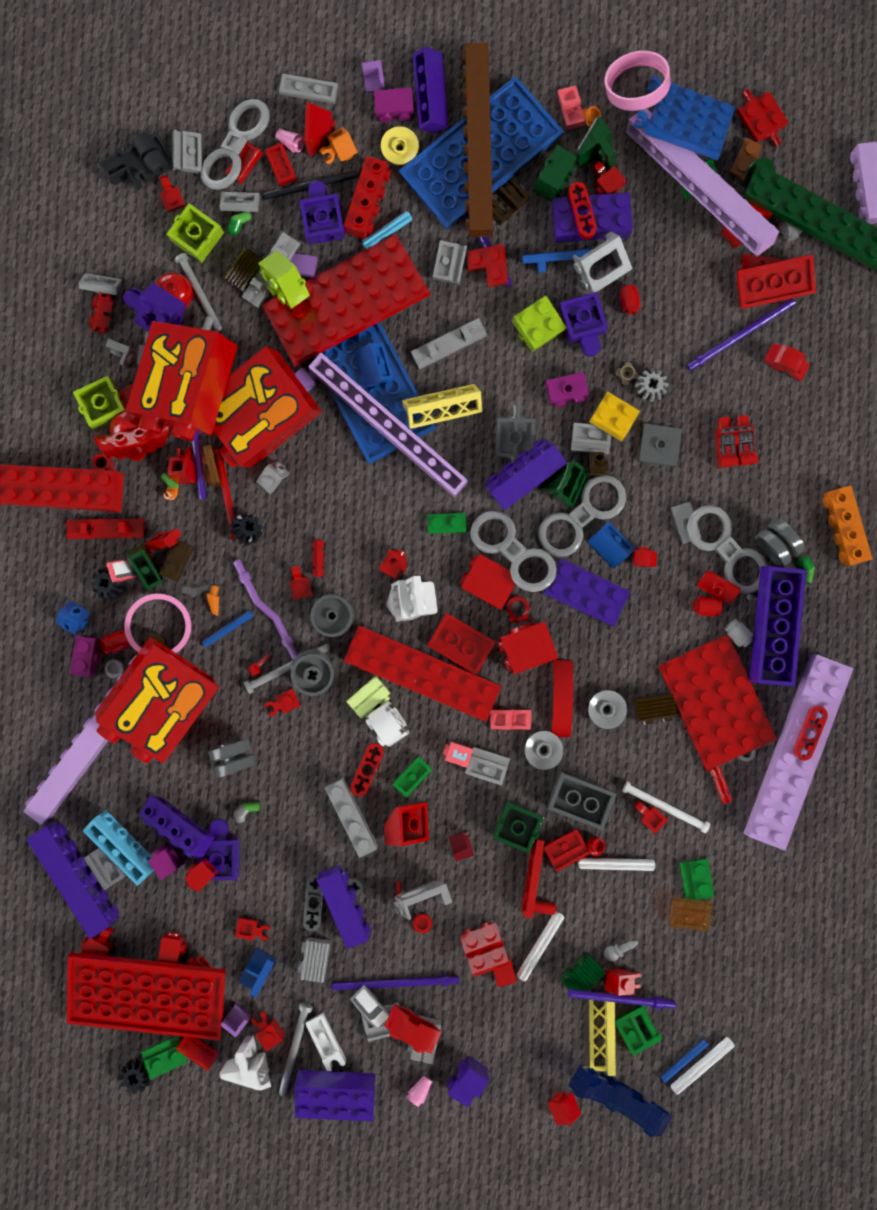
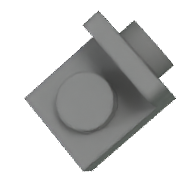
M108 339L106 347L111 350L110 353L118 357L122 356L120 364L128 368L129 364L131 365L134 361V350Z

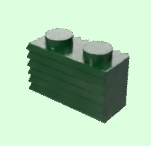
M144 544L127 552V559L146 590H150L163 582V576L159 574V567L153 561L151 554H149Z
M588 952L586 955L581 954L576 959V964L572 968L568 967L563 971L561 982L568 990L589 991L606 972Z

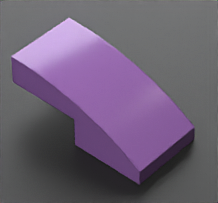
M294 254L290 261L296 266L299 274L314 278L318 258Z

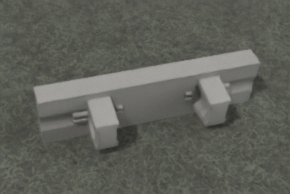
M283 232L269 255L278 250L290 261L300 243ZM261 267L242 296L257 308L261 307L270 292L268 281L266 282L260 274V271H262Z
M478 318L411 351V354L420 370L487 337V333Z

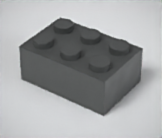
M559 771L546 807L548 810L603 830L617 794L607 788Z

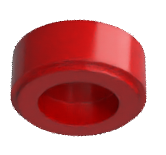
M419 913L414 917L413 928L415 931L427 933L431 929L432 919L428 914Z

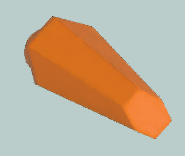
M212 585L210 593H206L211 613L218 616L220 597L217 596L219 587Z

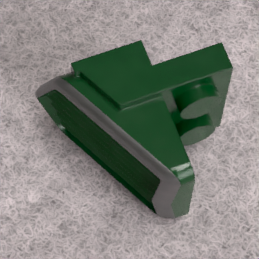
M601 116L595 118L577 148L576 159L580 168L589 164L597 157H599L598 161L608 171L612 167H616V155L612 149V133Z

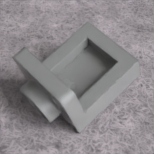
M274 461L266 466L256 482L271 494L280 482L289 475V472L283 464Z

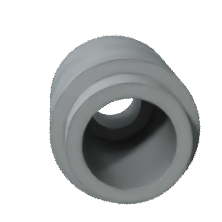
M737 619L731 621L724 628L727 631L726 634L738 647H746L753 641L751 638L753 633Z

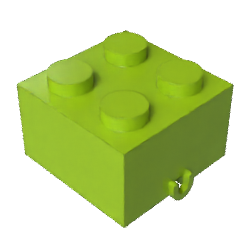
M190 203L180 216L177 215L175 217V223L167 232L171 242L200 263L205 260L224 234L219 224Z
M278 250L258 263L262 269L260 271L261 276L269 283V291L273 296L277 295L282 304L286 303L292 309L310 296L305 286L306 281L301 278L296 266Z
M544 296L518 313L511 320L519 332L518 336L522 341H525L531 352H534L567 329L547 296Z
M109 376L73 392L79 404L78 409L80 413L84 414L89 427L96 431L111 424L117 414L126 411V405L116 383Z

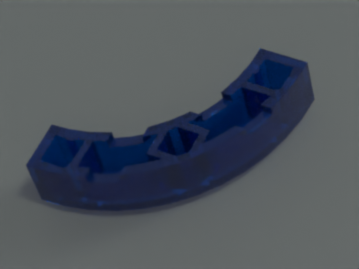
M579 1065L568 1085L574 1090L573 1094L576 1097L594 1100L604 1104L612 1112L617 1111L641 1126L644 1133L650 1137L662 1136L673 1115L654 1101L649 1103L642 1099V1093L618 1079L608 1076L604 1072H601L600 1075L597 1074L596 1070L591 1067Z

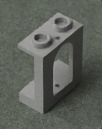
M611 231L604 235L607 241L581 258L576 255L572 256L575 261L573 264L574 268L582 277L580 280L585 290L588 289L593 293L601 290L633 269L620 236ZM611 252L617 267L599 279H592L589 274L591 266Z
M435 880L394 896L396 902L393 904L397 914L400 913L401 916L410 920L411 916L407 906L433 896L437 902L443 905L452 903L446 883Z

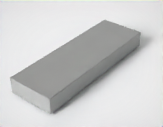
M282 73L279 94L335 104L338 83Z

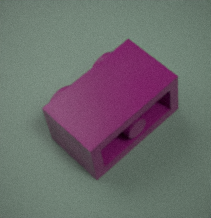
M412 88L374 90L376 121L380 120L387 123L393 119L408 121L410 118H414Z

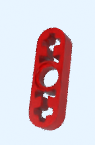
M575 182L570 186L568 196L577 230L581 238L591 239L595 235L597 226L587 188L583 183ZM576 188L578 189V191H582L580 194L581 201L577 202V194L574 193ZM584 206L587 208L588 213L580 215L577 212V208ZM585 220H587L588 228H592L590 233H587L586 230L583 231Z
M813 706L808 710L793 748V754L797 759L806 761L813 756L828 718V712L824 707ZM819 711L822 717L816 719V716L813 714ZM810 721H811V722H814V721H815V723H817V724H819V725H818V727H817L816 725L809 724V722H810ZM810 727L815 730V736L811 739L807 738L805 734L806 730ZM802 740H805V741H808V742H812V743H811V745H809V744H806V743L802 742ZM805 747L807 754H803L801 757L799 749Z
M372 743L368 746L351 784V791L355 796H363L367 793L383 757L384 749L378 743ZM378 747L380 755H376L373 760L377 761V764L375 765L372 761L365 760L366 757L371 758L372 752H370V749ZM370 764L373 767V772L370 775H365L362 772L363 765ZM358 775L365 779H370L369 782L364 781L363 787L365 790L357 792V788L354 786L361 781Z

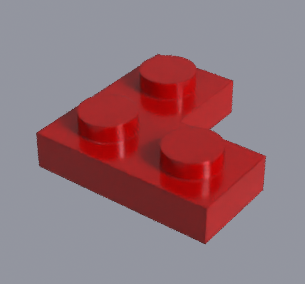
M503 244L466 252L468 271L474 272L486 269L489 287L508 284L505 246Z

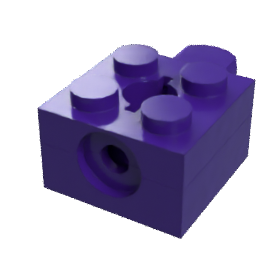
M312 182L308 188L310 198L299 200L308 245L346 239L338 195H328L323 182Z
M153 283L143 292L133 287L124 294V302L137 311L135 323L147 331H150L152 321L181 325L186 304Z
M597 292L561 302L558 311L561 320L567 328L565 334L569 345L580 342L585 356L594 357L601 349L598 336L606 334L608 330Z
M216 819L209 826V833L215 838L203 858L197 857V865L206 858L218 870V873L211 880H237L240 876V837H228L227 821Z

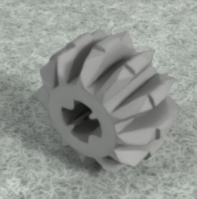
M651 369L649 373L645 370L642 373L643 376H638L637 380L639 382L636 383L635 387L641 388L637 392L638 395L645 394L642 398L643 400L648 396L650 402H653L654 398L660 400L662 398L661 395L667 393L664 388H667L669 384L663 382L667 379V376L660 377L662 371L659 370L655 374L654 369ZM650 382H651V384H652L653 382L656 384V386L654 387V389H653V387L650 388V387L648 386Z

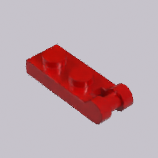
M178 529L160 532L153 536L152 540L144 543L149 553L153 552L156 548L163 549L166 546L170 548L178 542L177 538L182 534Z

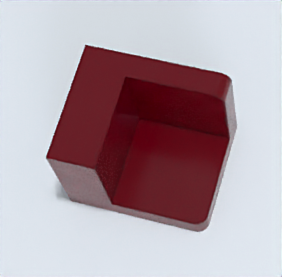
M467 831L449 836L455 861L474 856Z

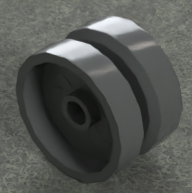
M779 518L768 525L769 530L764 529L755 536L758 546L768 559L781 568H784L791 562V556L798 557L805 551V546L798 534L785 521Z
M331 594L323 596L315 602L311 609L310 618L317 632L323 636L338 637L343 636L351 629L354 624L355 614L349 601L341 596ZM332 612L336 614V617L333 620L329 619V615H331Z
M306 649L294 657L291 663V680L299 692L308 696H316L330 688L334 678V670L330 658L324 652L318 649Z
M249 738L220 745V748L208 752L211 762L224 760V763L218 764L213 768L216 778L257 764L254 754L241 755V753L252 748Z

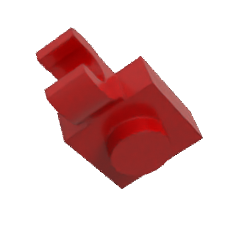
M167 175L161 176L160 180L165 191L161 192L160 195L166 211L169 213L185 207L178 186L172 188Z
M299 565L291 567L295 579L289 582L293 599L297 600L313 596L309 577H302Z
M639 800L633 805L643 814L639 820L654 834L668 821L654 806L648 809Z

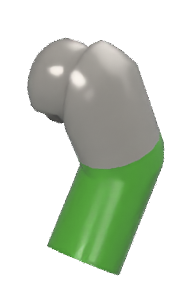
M259 802L241 803L234 811L233 818L235 821L242 823L245 821V816L248 812L259 811Z

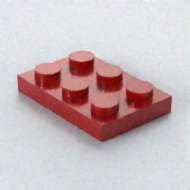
M446 613L427 646L477 675L496 642Z

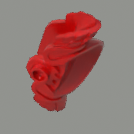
M124 411L113 418L109 428L110 435H94V440L98 448L109 458L124 459L128 457L132 461H140L145 457L146 452L153 453L159 447L165 445L169 427L163 426L161 434L143 430L138 427L140 418Z

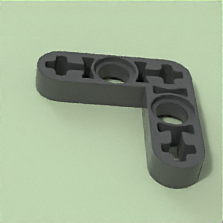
M318 874L310 876L306 886L303 926L310 932L316 931L320 927L324 896L319 885L317 888H314V885L311 884L315 878L317 879ZM349 877V885L356 882V886L360 887L355 892L356 896H358L362 892L363 883L359 878ZM310 898H317L320 903L319 906L316 908L309 905ZM307 910L310 912H319V914L315 913L314 915V921H317V923L314 924V927H311L310 923H307V921H309L311 918V913H307Z

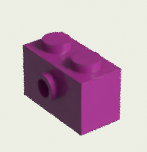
M584 372L546 380L545 383L550 406L555 405V408L566 406V402L573 401L574 404L584 402L585 398L589 395Z
M76 636L70 674L95 677L97 664L100 661L101 639Z
M164 844L151 853L153 857L148 860L160 880L176 871L185 863L179 851L172 844L168 847Z

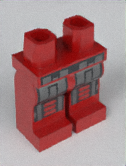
M748 415L737 416V426L734 427L730 425V417L718 419V429L715 430L718 468L759 463L755 450L754 426L750 425Z

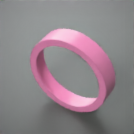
M635 51L621 56L610 65L605 75V87L609 101L614 106L628 111L643 110L657 104L665 97L671 84L668 62L661 55L651 51ZM650 66L656 68L665 78L659 88L642 97L625 98L612 92V85L615 79L621 73L633 67Z
M151 594L136 601L129 609L125 619V634L130 645L138 653L142 649L134 641L130 630L131 619L136 609L147 601L162 599L175 604L185 618L186 628L181 642L172 649L175 653L179 652L187 643L191 633V620L184 605L174 597L165 594Z

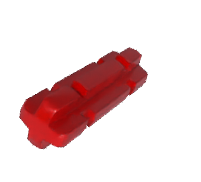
M317 539L313 540L312 548H314L312 551V566H314L312 575L314 577H323L324 551H322V548H324V541Z
M717 766L710 769L718 794L721 795L719 796L723 804L731 802L732 797L728 793L729 789L725 778L721 775L723 774L721 767Z

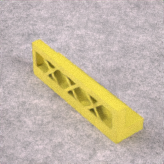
M475 384L402 400L403 408L407 412L408 427L410 429L482 412L481 391ZM476 400L475 408L468 409L466 407L470 401ZM454 404L460 406L454 413L448 411ZM439 408L442 410L438 416H430L434 409ZM419 412L423 414L419 421L413 422L412 414Z
M589 1000L590 1071H606L608 1076H616L615 1002L604 1001L605 1004L598 1009L594 1005V1001ZM599 1014L605 1019V1023L600 1029L594 1025V1019ZM599 1034L605 1038V1043L600 1048L594 1044V1039ZM599 1053L605 1058V1066H594V1059Z

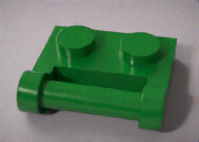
M637 1005L615 1018V1024L632 1056L662 1040L660 1032L656 1031L646 1012V1006ZM640 1015L650 1034V1037L645 1039L634 1018Z

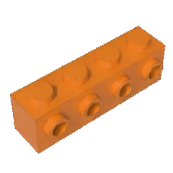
M852 486L824 493L823 504L829 511L828 522L835 532L833 539L840 549V562L844 563V567L873 560Z

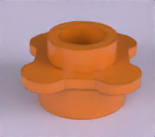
M591 106L589 109H582V114L588 126L592 125L596 117L601 116L600 110L595 106Z

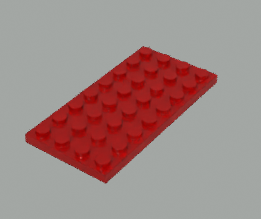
M395 234L307 280L305 286L310 296L292 309L286 303L282 304L278 297L263 303L262 306L293 365L297 366L430 296V291Z
M70 952L67 966V1024L221 1041L226 969Z

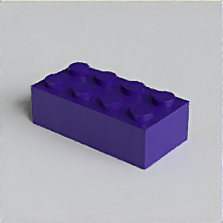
M630 192L589 196L597 226L595 235L591 239L580 237L569 197L553 198L551 209L554 243L606 239L604 235L610 231L619 235L620 238H629L633 231ZM584 206L577 208V212L580 215L588 213L587 208ZM585 220L583 231L586 230L587 233H590L592 228H588L587 220Z
M547 439L536 441L532 449L519 454L516 461L506 464L502 468L503 471L497 475L490 476L486 480L487 483L484 486L504 511L567 464L556 446Z
M559 559L556 564L555 579L544 590L543 595L610 627H614L630 591L563 559Z
M298 1070L295 1083V1118L373 1122L376 1074Z

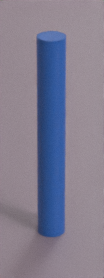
M250 610L204 639L202 644L208 647L254 617Z
M705 1039L701 1040L660 1076L661 1079L666 1083L709 1045Z

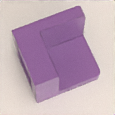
M381 60L362 63L366 92L371 93L374 90H385Z
M236 1003L224 1018L221 1026L234 1037H237L249 1021L251 1014Z

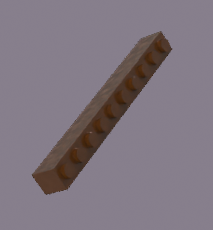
M488 42L465 43V51H462V64H466V70H462V82H466V88H463V100H467V107H463V119H467V125H463L464 137H467L468 144H464V156H468V162H464L465 175L468 174V181H465V193H469V200H465V212H469V218H466V231L470 230V237H493Z

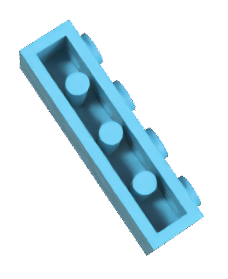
M106 810L95 817L83 830L137 886L154 871L148 862L153 856Z

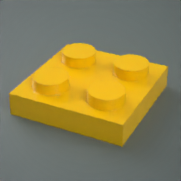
M607 391L589 422L622 442L640 411Z

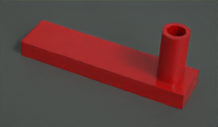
M539 837L537 840L535 839L529 856L521 913L526 918H533L534 913L555 915L556 912L555 903L536 901L544 840Z

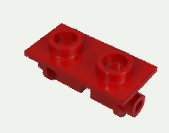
M100 291L93 298L92 307L95 308L94 315L91 314L89 326H92L91 332L98 329L99 333L106 334V331L109 329L110 317L103 315V313L111 314L113 300L111 295L105 294L102 297V292Z

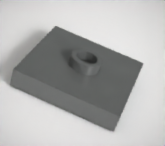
M644 423L638 462L677 467L682 429Z

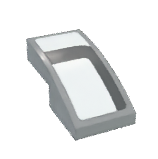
M363 985L350 1000L362 1015L379 1030L385 1024L390 1012Z

